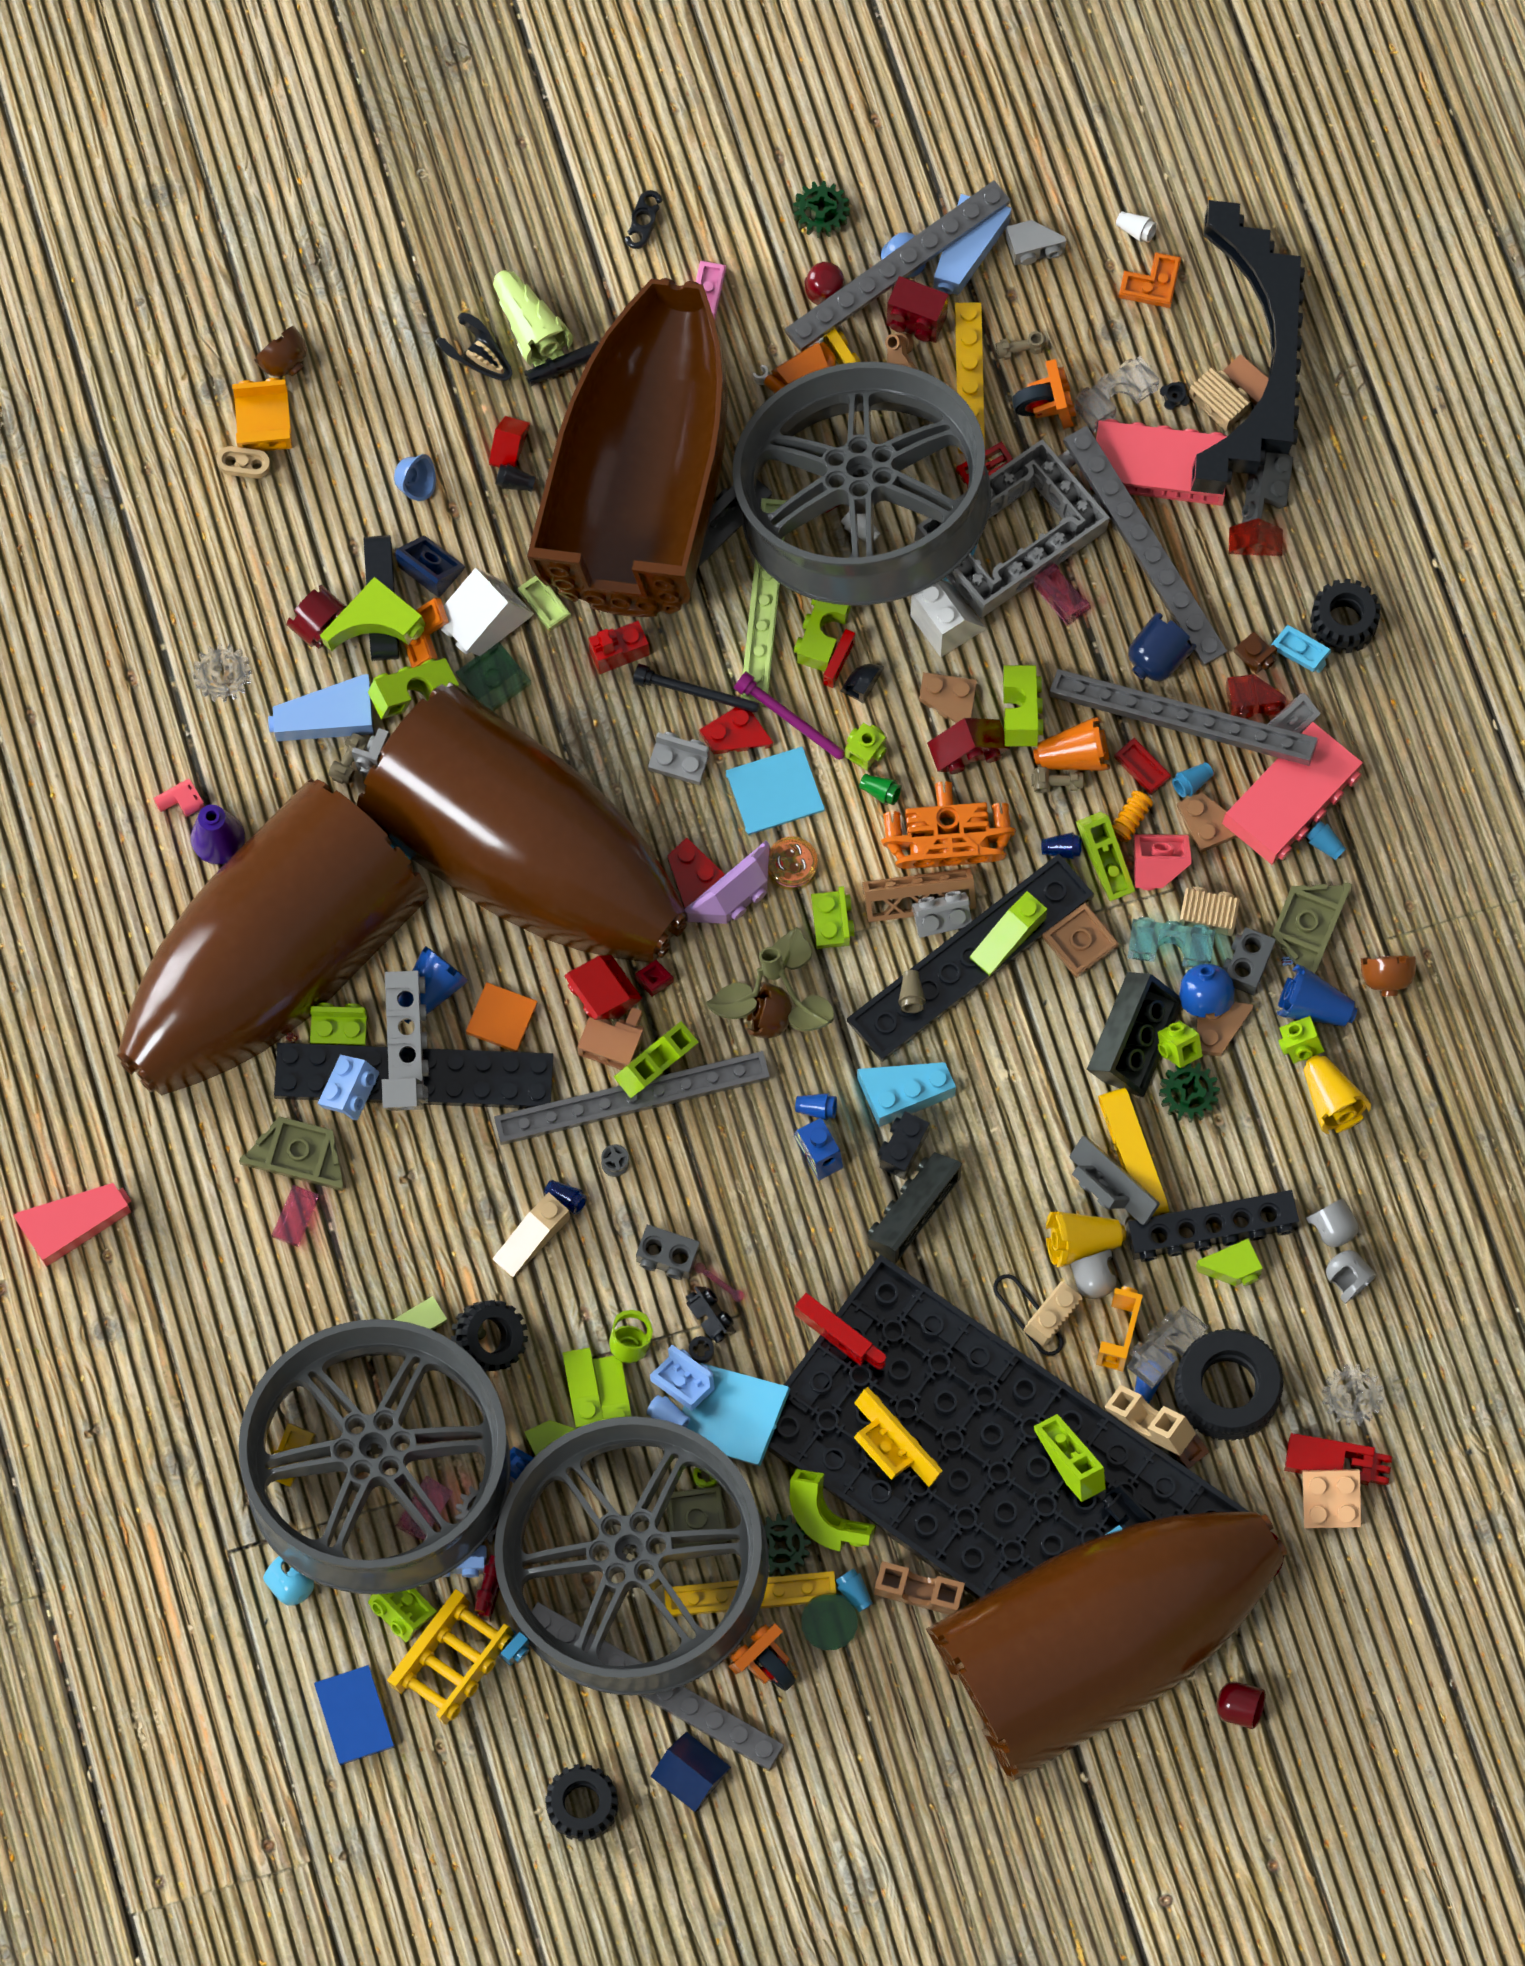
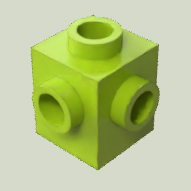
M863 722L859 729L854 728L848 736L845 757L868 771L874 761L879 762L887 751L884 732L875 725L868 726Z
M1311 1016L1279 1027L1283 1037L1278 1040L1284 1055H1290L1293 1064L1325 1052Z
M1183 1022L1172 1023L1158 1032V1050L1161 1056L1170 1060L1179 1068L1203 1056L1199 1033Z

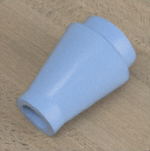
M657 1395L648 1406L647 1415L651 1416V1418L669 1421L687 1427L690 1422V1418L666 1396L661 1397Z

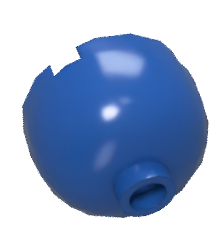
M1201 964L1189 969L1181 980L1179 992L1181 1005L1189 1014L1197 1017L1206 1018V1014L1211 1013L1219 1016L1227 1012L1234 1004V984L1230 975L1223 968L1214 964Z

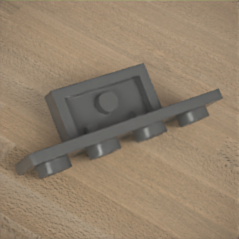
M1265 452L1264 464L1259 465L1256 474H1249L1245 487V505L1242 509V527L1249 528L1261 522L1264 503L1279 509L1287 505L1293 464L1292 456Z
M756 479V498L761 507V498L769 499L772 496V491ZM734 485L730 489L725 488L716 499L717 501L712 506L698 566H701L742 526L741 507L736 497Z
M1082 1136L1070 1154V1159L1078 1165L1072 1175L1079 1181L1080 1187L1093 1193L1098 1198L1097 1201L1102 1207L1109 1210L1124 1208L1142 1225L1148 1224L1160 1203L1087 1136Z

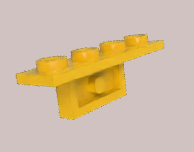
M869 1387L865 1388L854 1404L871 1423L855 1435L856 1441L891 1480L911 1466L928 1487L933 1485L943 1470L919 1445L917 1439L911 1436L902 1426L899 1419L886 1408L881 1399Z

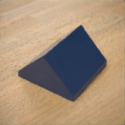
M425 535L397 548L395 552L398 567L438 598L465 568L462 563Z
M686 1731L667 1749L650 1777L696 1813L731 1769V1766Z

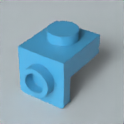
M513 1629V1640L498 1655L510 1666L515 1661L519 1663L529 1652L528 1647L530 1646L528 1638L521 1632L517 1634Z

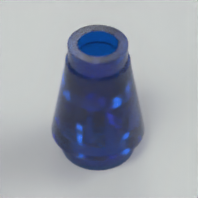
M1071 832L1042 839V855L1056 856L1060 854L1063 858L1068 859L1081 856V836L1074 835Z
M550 1180L544 1189L545 1195L548 1192L569 1210L570 1214H579L587 1201V1196L583 1194L581 1189L554 1180Z

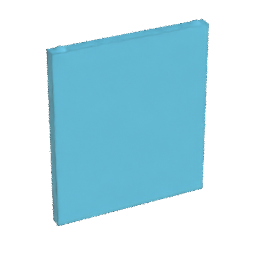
M802 746L726 770V777L729 780L745 826V832L748 835L825 811V805L822 803L805 755V750Z

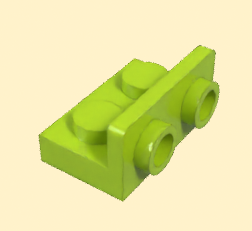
M844 886L838 887V891L811 894L817 949L850 946V937L855 936L853 920H848L847 911L852 910L850 894H845Z
M319 1003L317 1006H311L310 1044L366 1046L368 1020L366 1008L361 1007L359 1004H346L345 1007H334L330 1003Z
M415 1588L396 1593L372 1594L368 1601L372 1611L377 1616H380L390 1626L392 1632L396 1636L401 1637L404 1642H408L414 1632L430 1621L437 1613Z

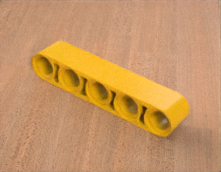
M1124 1087L1099 1095L1100 1108L1122 1169L1160 1203L1153 1216L1169 1213L1163 1188L1127 1089Z

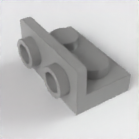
M378 728L376 735H372L369 739L367 751L353 748L352 755L357 770L362 776L366 777L373 765H379V759L382 754L380 751L390 737L389 731Z
M658 732L656 744L648 764V771L700 786L709 759V747L699 740L692 739L686 741L671 732H665L664 734Z
M951 891L946 893L945 897L936 899L934 897H925L918 900V903L912 904L919 938L964 928L969 924L972 919L969 909L970 901L966 893Z

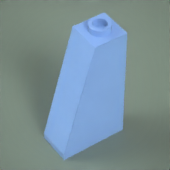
M961 194L958 205L971 196ZM1004 207L942 251L934 275L933 288L949 295L952 293L959 295L1002 235L1006 226L1009 225L1012 208Z
M363 674L273 706V716H268L269 732H274L276 741L351 736L352 733L358 735L374 734L372 700L368 694L371 686L369 674Z

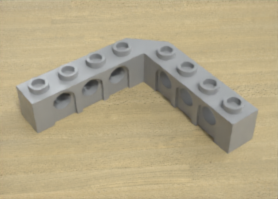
M419 971L385 972L389 1079H382L383 1108L389 1111L423 1110L424 1103H428V1087L424 1086V1077L429 1076L428 1060H423V1049H428L427 1032H422V1021L427 1020L426 1004H421L420 994L425 993V977H420ZM403 992H410L414 997V1001L409 1007H402L399 1004L398 999ZM407 1019L412 1020L415 1025L413 1033L403 1035L400 1032L401 1022ZM406 1047H411L416 1052L415 1059L410 1063H405L401 1059V1052Z

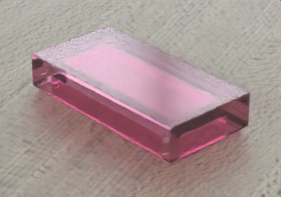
M293 1185L272 1233V1238L298 1247L319 1200V1194Z

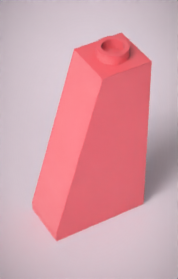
M114 1183L17 1212L13 1216L47 1267L131 1213L128 1206L131 1199L123 1187L118 1190Z

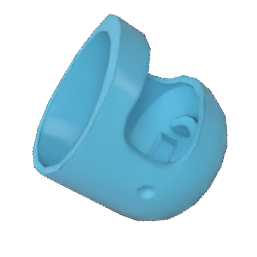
M278 1556L266 1570L263 1577L264 1582L280 1602L288 1606H295L305 1601L311 1595L314 1589V1581L297 1572L292 1567L285 1574L282 1569L285 1561Z

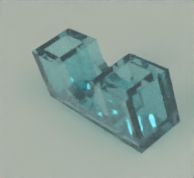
M1148 917L1133 919L1127 958L1155 962L1157 949L1163 944L1171 943L1177 945L1182 951V966L1194 967L1201 964H1210L1215 930H1209V927L1205 925L1182 926L1177 921L1159 923Z

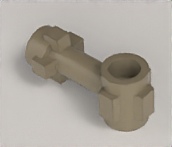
M1039 331L1031 332L1026 340L1009 343L1007 338L1002 339L999 343L995 344L997 356L999 359L1004 358L1008 360L1011 359V353L1029 350L1032 354H1040L1047 341L1046 337Z
M352 733L350 738L347 737L345 745L348 748L341 762L334 761L329 769L328 776L332 777L333 781L341 784L343 782L347 784L351 782L355 773V769L351 768L354 761L352 750L354 747L365 750L366 739L355 733Z
M1038 767L1034 769V774L1031 776L1032 786L1036 793H1047L1050 791V786H1070V791L1083 789V772H1077V770H1070V775H1050V769Z

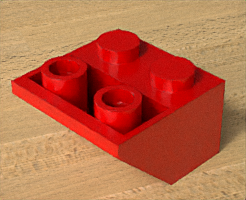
M599 955L564 975L569 983L568 988L575 996L580 998L584 1004V1011L594 1020L619 1019L642 999L612 955Z

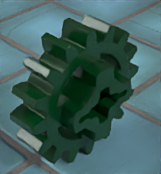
M814 181L812 182L811 189H808L806 186L802 187L803 195L796 194V202L793 203V211H795L794 221H799V229L807 227V235L815 231L817 238L821 237L822 232L831 237V230L834 229L839 233L840 224H847V216H850V208H848L849 199L844 198L843 189L836 192V184L833 183L829 188L826 187V181H823L821 186H817Z
M1190 1063L1185 1068H1179L1175 1065V1072L1168 1069L1166 1071L1168 1079L1161 1080L1160 1085L1164 1088L1159 1090V1096L1166 1097L1162 1100L1161 1105L1162 1107L1170 1106L1168 1115H1172L1175 1112L1178 1113V1121H1181L1183 1116H1187L1189 1123H1192L1193 1116L1196 1115L1201 1121L1204 1118V1111L1211 1114L1213 1111L1211 1105H1217L1218 1098L1215 1095L1219 1094L1220 1088L1213 1087L1217 1083V1078H1209L1211 1071L1209 1068L1204 1072L1201 1071V1063H1198L1195 1068H1192ZM1183 1076H1189L1183 1080L1178 1079ZM1199 1079L1205 1084L1207 1089L1201 1086ZM1193 1083V1092L1188 1097V1099L1185 1100V1093ZM1172 1095L1177 1096L1180 1104L1175 1102ZM1195 1104H1199V1105H1200V1106L1195 1107V1108H1189V1107H1191V1106H1193V1105H1195Z
M777 1514L776 1521H772L769 1516L766 1517L764 1529L767 1543L769 1544V1575H773L775 1570H779L780 1575L784 1576L787 1569L794 1574L796 1572V1564L800 1567L805 1565L802 1557L810 1556V1552L805 1548L811 1546V1540L804 1539L807 1534L800 1530L797 1522L795 1524L791 1523L792 1515H788L786 1520H782L781 1515ZM778 1527L786 1528L785 1531L775 1532L773 1530L774 1528ZM796 1536L800 1543L798 1552L792 1546V1541ZM785 1540L786 1549L779 1548L776 1550L775 1541L782 1542ZM786 1558L788 1560V1562L785 1563L775 1562L777 1559Z

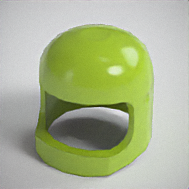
M626 1310L616 1315L610 1335L609 1347L611 1353L619 1361L635 1363L644 1358L648 1352L653 1330L646 1314L637 1310ZM636 1318L644 1322L647 1327V1333L645 1334L641 1329L634 1326H621L616 1330L615 1327L623 1319Z

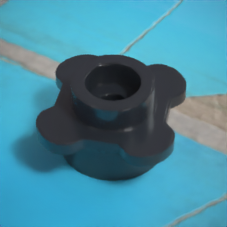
M1173 382L1167 386H1162L1160 389V395L1165 400L1164 407L1168 410H1173L1174 407L1180 405L1187 406L1190 402V398L1186 396L1185 384L1182 382Z

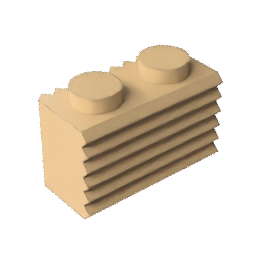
M1211 367L1198 381L1191 385L1189 398L1212 417L1220 427L1227 431L1249 411L1251 402L1249 401L1248 394L1243 389H1236L1230 383V378L1225 372L1221 370L1218 372Z
M1202 887L1187 888L1184 894L1179 926L1233 936L1240 899L1234 898L1235 896L1228 892H1219L1217 895L1207 893V889Z
M1061 1281L1023 1329L1024 1332L1041 1346H1047L1058 1330L1061 1329L1062 1325L1078 1308L1082 1301V1296L1065 1282Z

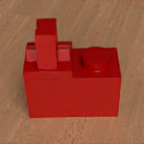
M639 620L615 630L613 628L610 630L604 629L597 632V635L588 638L589 651L599 675L649 656V643Z

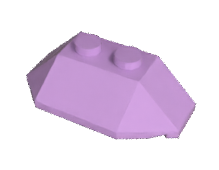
M765 840L699 898L684 909L686 920L688 922L727 924L732 919L734 921L738 920L746 912V907L752 902L757 903L763 899L768 889L770 844Z

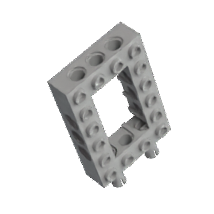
M1042 439L989 476L991 508L988 519L1035 487L1062 520L1059 521L1058 526L1045 535L1043 533L1040 534L1038 540L1025 549L1020 548L1011 559L1003 564L1001 562L997 564L993 569L992 577L981 567L980 560H975L971 554L954 571L946 576L980 618L989 614L1106 532L1110 517L1102 509L1103 505L1097 495L1093 494L1091 496L1068 470L1076 464L1069 450L1057 457ZM965 492L955 500L963 499L966 496L967 492ZM927 518L917 525L914 540L922 539L937 529L942 523L932 518Z

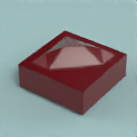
M657 959L635 973V980L652 997L674 983V977Z

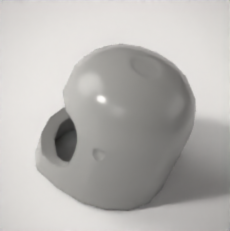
M1344 1198L1306 1217L1308 1223L1314 1224L1322 1237L1321 1240L1330 1247H1339L1348 1243L1357 1235L1359 1230L1357 1219Z
M1110 1249L1070 1264L1078 1291L1085 1298H1101L1110 1294L1115 1289L1117 1279L1115 1275L1111 1274L1107 1261L1112 1258Z
M1352 1250L1337 1254L1328 1263L1326 1268L1328 1280L1330 1283L1336 1284L1343 1294L1340 1299L1345 1304L1376 1277V1273L1365 1260Z

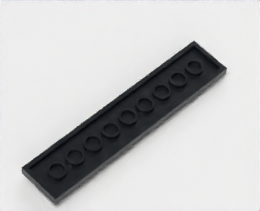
M1057 854L909 969L919 972V979L926 999L922 1011L917 1013L902 1011L898 1003L903 980L902 975L847 1018V1022L878 1059L883 1062L1041 939L1042 934L1082 904L1091 900L1094 897V893L1063 857ZM1028 891L1047 908L1046 920L989 976L970 959V956L1005 913Z
M277 1043L274 1098L319 1101L341 1054L365 1060L379 1071L376 1083L366 1102L383 1103L382 1079H389L388 1047ZM404 1048L401 1052V1059L405 1063L412 1062L416 1057V1052L413 1048ZM423 1049V1060H428L429 1076L424 1077V1086L428 1087V1103H424V1105L527 1109L551 1103L553 1053Z

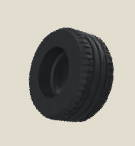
M1229 1328L1228 1330H1215V1332L1211 1331L1208 1334H1204L1187 1348L1177 1368L1174 1393L1181 1414L1186 1417L1195 1430H1199L1201 1434L1204 1433L1205 1436H1210L1213 1439L1234 1441L1254 1435L1270 1422L1282 1397L1284 1377L1277 1356L1269 1348L1270 1346L1264 1343L1265 1341L1260 1340L1257 1336H1253L1252 1333H1246L1244 1330L1240 1331V1329L1233 1330ZM1229 1361L1245 1367L1255 1381V1392L1252 1399L1246 1405L1238 1408H1224L1213 1403L1206 1396L1202 1387L1204 1373L1211 1365Z

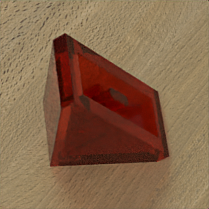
M1259 518L1229 527L1228 554L1282 556L1283 529Z

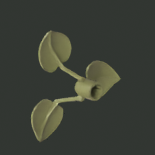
M798 927L780 938L772 947H767L760 952L761 967L757 968L758 975L754 991L745 983H733L722 988L711 1000L706 1002L707 1007L720 1017L727 1019L743 1018L757 1008V1002L754 998L759 995L763 975L770 980H777L781 977L794 1004L797 1006L791 1009L788 1015L789 1023L794 1029L813 1031L827 1026L834 1020L833 1008L825 998L810 995L801 1003L786 977L785 967L791 970L799 969L806 965L812 957L810 944L803 937Z

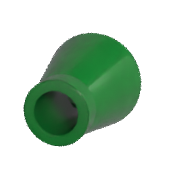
M868 774L863 775L859 784L860 789L866 791L884 805H894L898 801L902 786L897 784L896 780L870 776Z

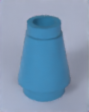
M1204 762L1203 764L1178 772L1176 777L1172 779V784L1175 791L1181 797L1192 796L1214 776V772L1211 766Z
M1321 820L1306 835L1310 840L1309 844L1334 860L1346 850L1328 823L1325 825Z
M855 1568L835 1580L838 1584L837 1589L858 1612L873 1604L861 1573L858 1574Z

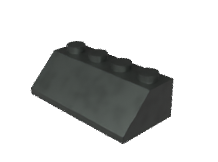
M1127 972L1086 1070L1104 1083L1119 1089L1125 1087L1129 1093L1144 1097L1161 1057L1158 1050V1032L1175 1023L1182 1007L1179 995L1152 974Z
M936 1152L930 1158L924 1157L916 1169L919 1173L913 1180L907 1179L900 1189V1192L903 1193L897 1201L892 1200L885 1208L883 1213L886 1216L880 1223L876 1221L867 1233L869 1236L868 1246L896 1264L960 1180L962 1163Z

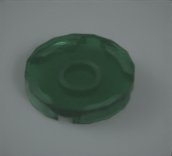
M836 1593L817 1595L804 1607L801 1614V1628L805 1638L813 1646L822 1650H837L846 1646L854 1638L858 1628V1616L853 1604L844 1596Z

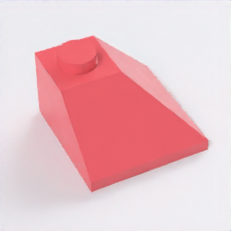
M1134 834L1135 888L1148 891L1164 888L1191 865L1189 835Z

